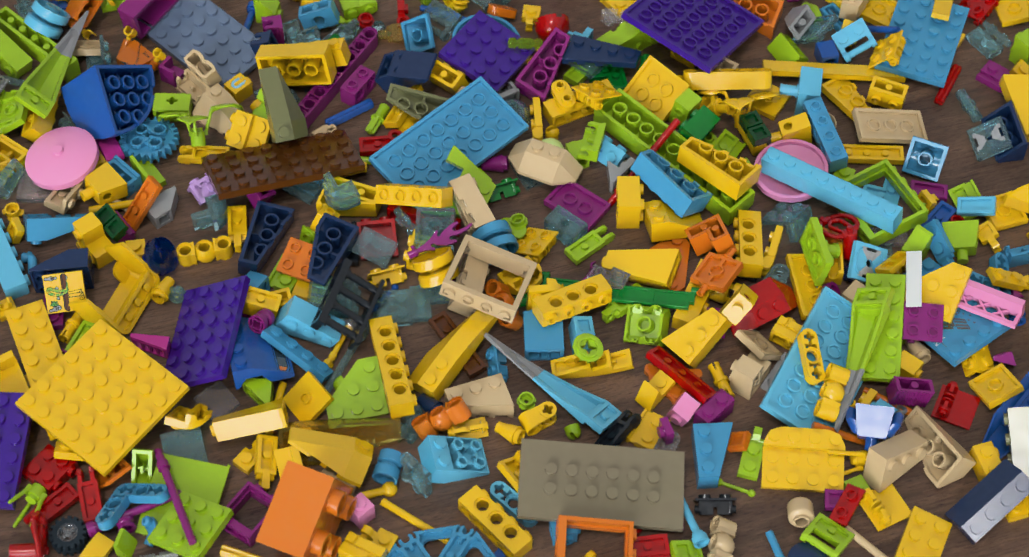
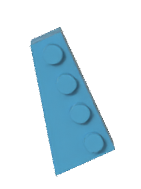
M652 149L640 152L630 169L636 176H640V179L651 191L661 198L662 202L671 207L674 213L681 218L703 211L713 196L711 192L707 191L705 193L699 188L700 184L696 181L690 182L684 177L685 173L671 168V163Z

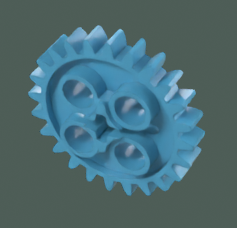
M147 117L146 121H143L135 129L120 135L121 140H119L125 157L133 155L138 162L142 160V163L145 164L149 160L151 164L154 159L160 162L161 157L167 158L166 154L172 155V150H177L176 145H179L180 136L178 128L175 127L174 123L170 124V120L164 122L163 118L158 122L157 117H154L153 120Z

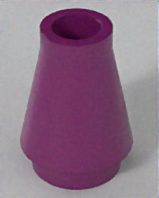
M501 154L489 158L481 164L482 170L495 172L509 170L508 157Z

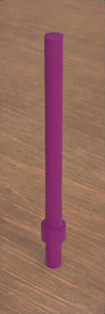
M157 448L154 450L157 460L156 466L163 475L188 544L194 545L197 540L170 473V464L165 459L162 449Z

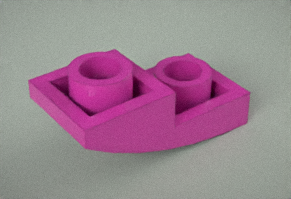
M115 137L95 139L106 162L112 160L115 155L121 159L125 158Z

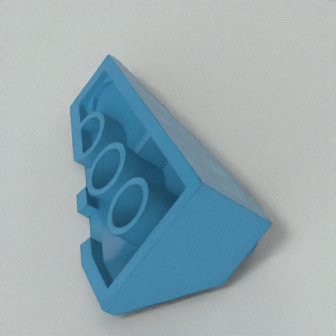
M61 213L55 215L56 217L48 214H23L25 239L31 244H42V241H48L74 231L72 223L88 213H78L73 217L66 213L64 215Z

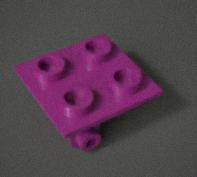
M904 301L902 339L907 340V343H915V340L942 343L944 305L922 303V307H906V301Z

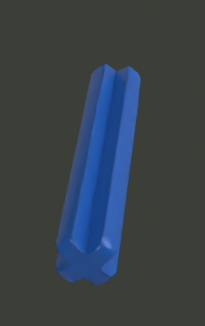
M368 98L325 119V125L334 124L337 126L372 109L374 103L371 98Z

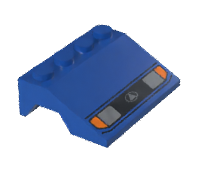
M241 317L230 362L235 388L240 389L246 379L263 376L271 382L295 377L291 360L260 337L261 333H254L249 328V318Z

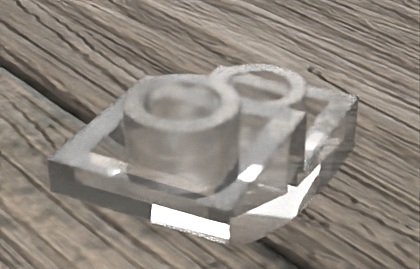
M594 264L587 278L602 274L612 289H623L631 274L616 267L609 271Z

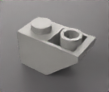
M175 186L159 194L146 215L157 230L174 219L179 200Z

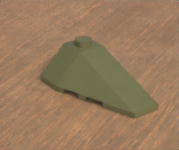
M277 66L258 69L272 142L279 143L309 136L305 116Z
M390 83L386 96V101L417 120H421L449 99Z

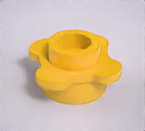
M15 202L8 203L2 210V214L7 216L9 222L11 217L23 216L25 213L23 209H20L19 204Z

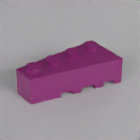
M555 27L515 79V86L520 90L521 94L532 101V97H540L541 107H543V102L548 99L551 85L557 77L563 55L570 42L571 36Z

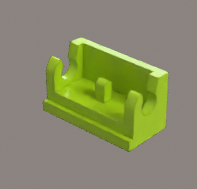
M589 121L588 126L590 127L585 128L577 158L597 162L605 136L606 123Z

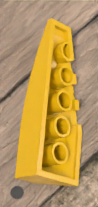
M479 310L472 313L426 353L408 378V380L412 379L413 389L439 401L444 394V389L451 385L485 338L484 334L490 331L498 318Z

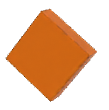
M749 431L731 432L727 450L730 453L747 451L752 434Z

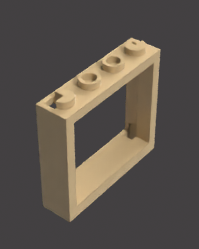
M465 234L443 280L439 294L512 324L533 277L537 263ZM464 253L524 278L513 305L451 280Z

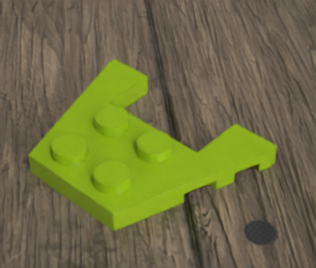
M3 90L0 93V135H5L26 122L29 109L13 99L18 90H11V92Z
M453 145L445 162L463 170L460 177L470 173L471 177L475 178L480 193L483 195L486 203H488L496 185ZM454 202L453 206L422 207L421 209L460 217Z

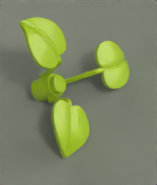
M234 103L211 106L208 117L201 115L189 117L186 116L189 115L187 112H168L158 115L157 120L159 122L163 118L177 116L176 120L186 123L189 136L191 137V147L206 146L205 135H208L212 113L226 107L243 110V106ZM207 119L204 131L203 127H197V120Z

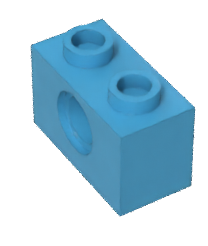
M320 0L299 7L298 18L306 33L316 32L320 29L339 24L340 13L334 0Z

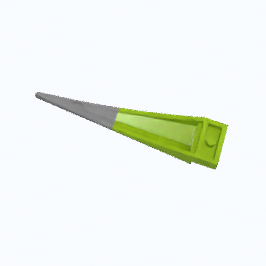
M86 11L22 83L13 97L14 100L43 119L48 116L56 102L63 78L89 11Z
M892 287L857 288L852 302L846 368L850 370V377L847 386L843 387L845 393L840 402L839 415L835 421L834 429L836 432L839 431L846 412L849 409L891 312L889 307L895 293Z

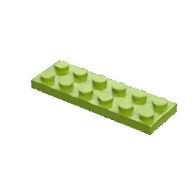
M866 273L865 288L892 287L895 293L889 307L891 312L861 381L891 382L894 376H900L906 274Z

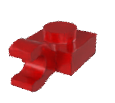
M397 0L398 28H400L401 22L410 19L405 15L408 14V4H404V0Z

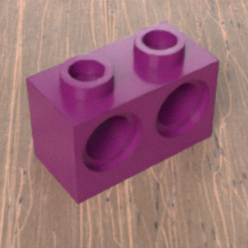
M360 64L340 87L341 102L349 106L362 102L376 87V82L374 81L376 77L375 71Z

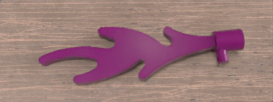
M456 221L444 229L440 236H437L438 230H436L432 237L418 249L414 245L411 246L412 250L407 252L409 258L417 257L419 253L425 251H435V248L431 247V245L449 246L457 243L456 239H450V237L466 232L472 227V223H469L460 230L453 231V228L459 224Z

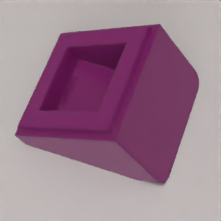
M1011 351L992 355L994 361L1016 366Z

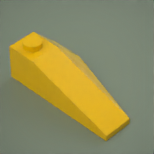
M291 427L289 431L288 443L306 456H313L321 462L320 466L331 468L337 473L336 477L359 488L361 487L373 457L374 445L356 437L295 427Z

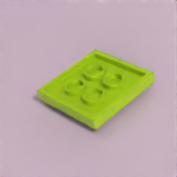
M181 491L179 496L197 542L194 545L188 544L174 504L170 506L147 540L152 545L183 557H204L234 513L230 508Z

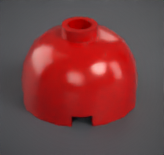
M556 13L547 14L539 17L538 22L534 21L536 34L544 42L555 27L566 34L570 30L569 18L565 14H562V17H557Z

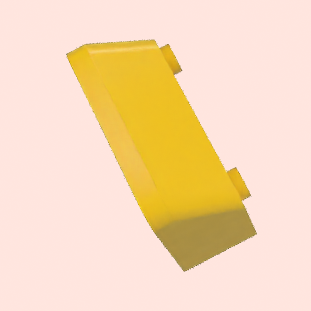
M120 242L104 247V250L117 261L113 267V275L120 282L105 308L102 310L89 299L73 301L68 306L84 320L95 324L101 318L121 335H125L132 331L151 299V290L160 283V278L157 272L125 242Z

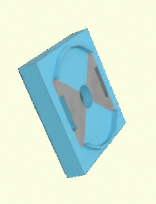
M854 240L847 278L866 283V278L862 277V275L866 276V273H876L875 268L887 259L888 250ZM867 260H869L870 263L869 267L866 265Z

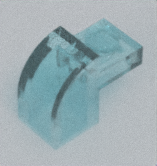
M330 172L323 174L324 182L322 187L324 189L325 202L329 207L335 210H348L361 204L359 192L352 180L337 185Z
M216 194L205 197L207 209L191 214L194 230L213 226L214 230L217 231L224 227L228 221L226 200H219Z

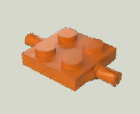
M730 247L726 254L709 252L691 275V283L701 286L696 292L699 297H703L709 289L724 294L744 268L743 262L732 258L737 252L734 247Z

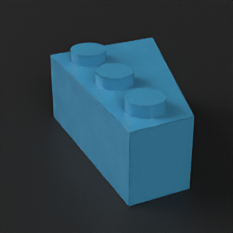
M733 422L693 424L691 441L697 489L718 487Z

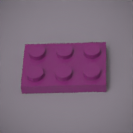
M577 183L558 185L544 199L545 206L587 232H590L611 209L609 202Z

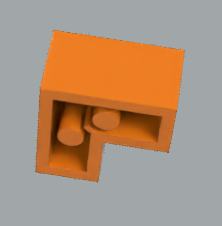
M719 213L684 230L697 256L705 254L712 249H715L717 254H726L730 247L736 249Z

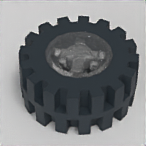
M68 516L67 519L61 517V521L56 520L55 525L50 527L49 538L52 547L58 554L62 553L63 556H67V554L74 556L75 552L77 554L81 553L80 549L84 550L85 544L89 542L87 528L78 517H74V519L72 516Z

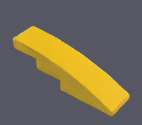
M630 348L610 353L609 349L604 350L600 359L588 364L586 361H580L577 355L574 356V354L550 360L552 374L560 379L593 377L634 369Z

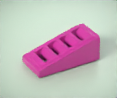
M130 334L131 342L141 350L168 359L171 347L170 337Z

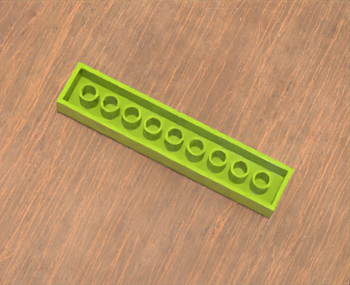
M618 88L616 91L621 93L622 96L604 99L602 103L603 108L601 110H594L593 121L606 123V131L636 155H639L640 152L649 150L669 125L622 89ZM674 130L656 153L670 162L671 168L685 173L684 177L690 182L696 181L700 184L699 188L705 193L707 191L711 192L713 196L705 208L713 215L719 213L722 221L729 226L733 222L734 217H737L738 210H748L753 205L755 191L750 188L739 199L734 200L677 162L680 145L687 139Z

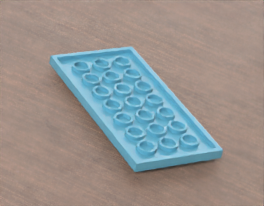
M827 286L821 290L799 331L800 333L804 329L810 328L816 332L824 371H826L827 366L831 362L846 368L852 309L851 302ZM797 337L759 407L789 427L811 428L812 423L815 421L834 428L835 422L831 423L813 415L817 400L820 399L819 392L824 382L822 381L815 386L806 382ZM808 352L807 358L810 361H815V356ZM860 381L858 388L855 392V395L852 399V402L855 399L863 381Z

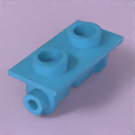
M491 345L485 355L486 360H488L487 375L492 376L501 373L506 383L509 378L508 368L506 365H500L507 363L506 356L494 345Z

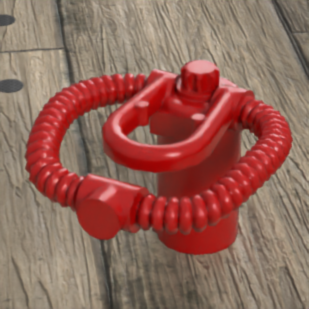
M838 213L826 217L821 216L819 223L822 227L828 224L830 230L839 233L832 234L823 229L824 237L832 240L842 239L843 258L850 260L853 241L858 240L859 220L849 213ZM841 218H846V219L851 220V221L854 223V225H851L850 223H848L847 221H845V220H843V219H841ZM841 223L846 228L841 230L838 226L834 227L832 224Z
M37 510L31 513L30 528L34 543L10 544L9 557H45V555L50 553L47 544L48 522L42 511ZM39 520H40V521H41V524H39V527H38V530H37V524L39 523Z

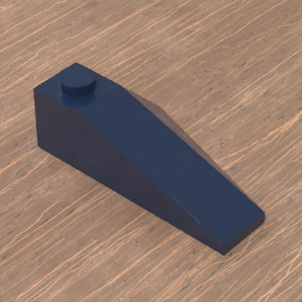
M328 213L323 214L315 230L307 279L323 286L328 283L334 275L338 264L349 256L359 238L358 226Z

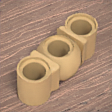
M716 515L711 520L709 526V536L711 538L708 544L710 553L707 554V557H733L732 553L735 548L733 539L736 536L737 524Z

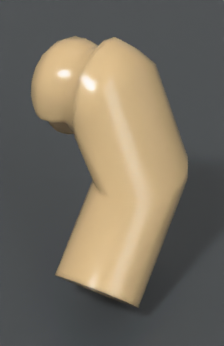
M334 124L322 125L310 132L309 135L332 133V131L337 130V127Z

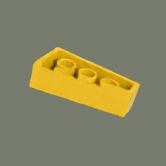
M692 136L680 145L677 162L734 200L739 199L759 179L762 168L759 164L754 166L747 163L745 158H735L729 155L730 152L716 150L713 148L714 145Z

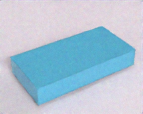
M996 196L958 197L956 214L960 216H996Z

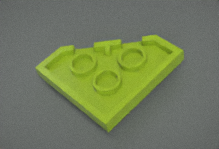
M377 356L357 359L332 395L334 400L326 408L329 426L389 415Z

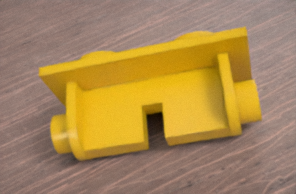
M397 263L388 266V269L381 270V268L373 269L367 274L366 279H371L368 282L376 285L383 279L385 280L383 287L387 286L386 279L390 280L391 285L403 283L404 280H407L406 272L402 273L405 265Z
M485 417L466 420L457 425L453 423L447 430V435L465 438L488 437V423Z

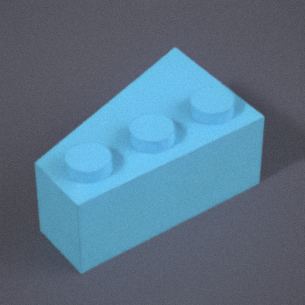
M295 295L278 310L274 325L281 328L285 334L329 348L333 347L341 337L340 332L327 325H322L318 330L310 327L318 307ZM329 313L331 319L343 326L345 325V321Z

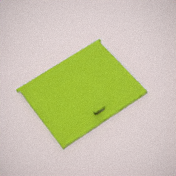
M163 453L165 459L170 464V473L177 490L185 491L217 504L220 503L231 465L223 466ZM156 466L150 484L166 485L162 473L158 471ZM170 501L141 513L135 533L147 536L148 532L145 526L141 524L143 517H154L157 523H159L173 502Z

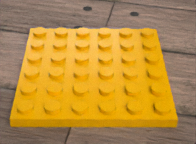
M100 318L15 402V405L101 475L106 477L190 389L183 381Z

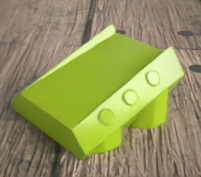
M629 304L623 341L665 347L666 345L660 340L668 336L671 317L670 309L661 308L659 305L649 307L640 304Z

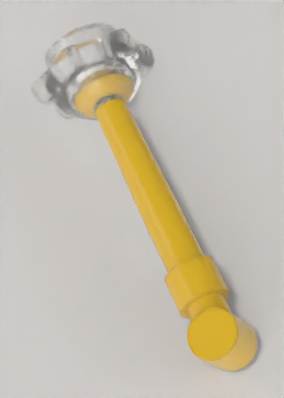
M349 318L343 320L345 321V327L355 331L358 323ZM343 334L332 352L328 355V358L323 361L329 368L334 366L332 362L335 361L346 339V336Z

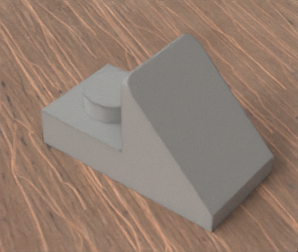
M630 157L626 162L623 161L619 167L607 161V179L610 193H614L613 190L616 188L617 176H628L632 171L630 168L635 162L634 158Z

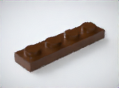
M445 310L428 319L429 325L440 340L457 327ZM475 351L462 369L469 379H472L486 371L487 366Z

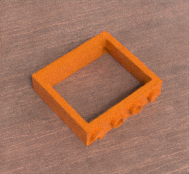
M559 515L556 520L554 557H565L567 528L624 533L623 557H636V549H633V541H636L637 538L634 521Z

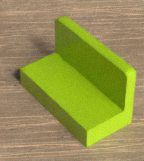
M781 32L767 46L769 52L778 61L807 62L809 60L791 37Z
M133 155L129 156L131 167L140 174L142 183H144L148 175L154 176L162 187L167 185L165 178L153 163L150 164L149 160H147L143 164L142 160L138 162Z

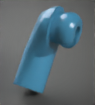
M31 251L21 254V261L23 263L28 262V275H30L29 269L37 265V258Z
M145 516L141 524L145 526L148 535L143 544L153 548L154 545L150 544L147 538L158 523L154 517Z

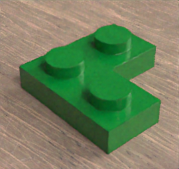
M595 64L586 65V72H588L590 83L608 78L616 90L618 88L624 90L628 85L623 67H612L611 64L595 66Z

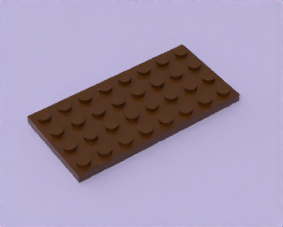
M334 130L332 133H317L313 136L272 144L266 143L257 147H246L242 150H230L221 154H210L206 157H201L202 165L219 200L365 171V164L345 130Z

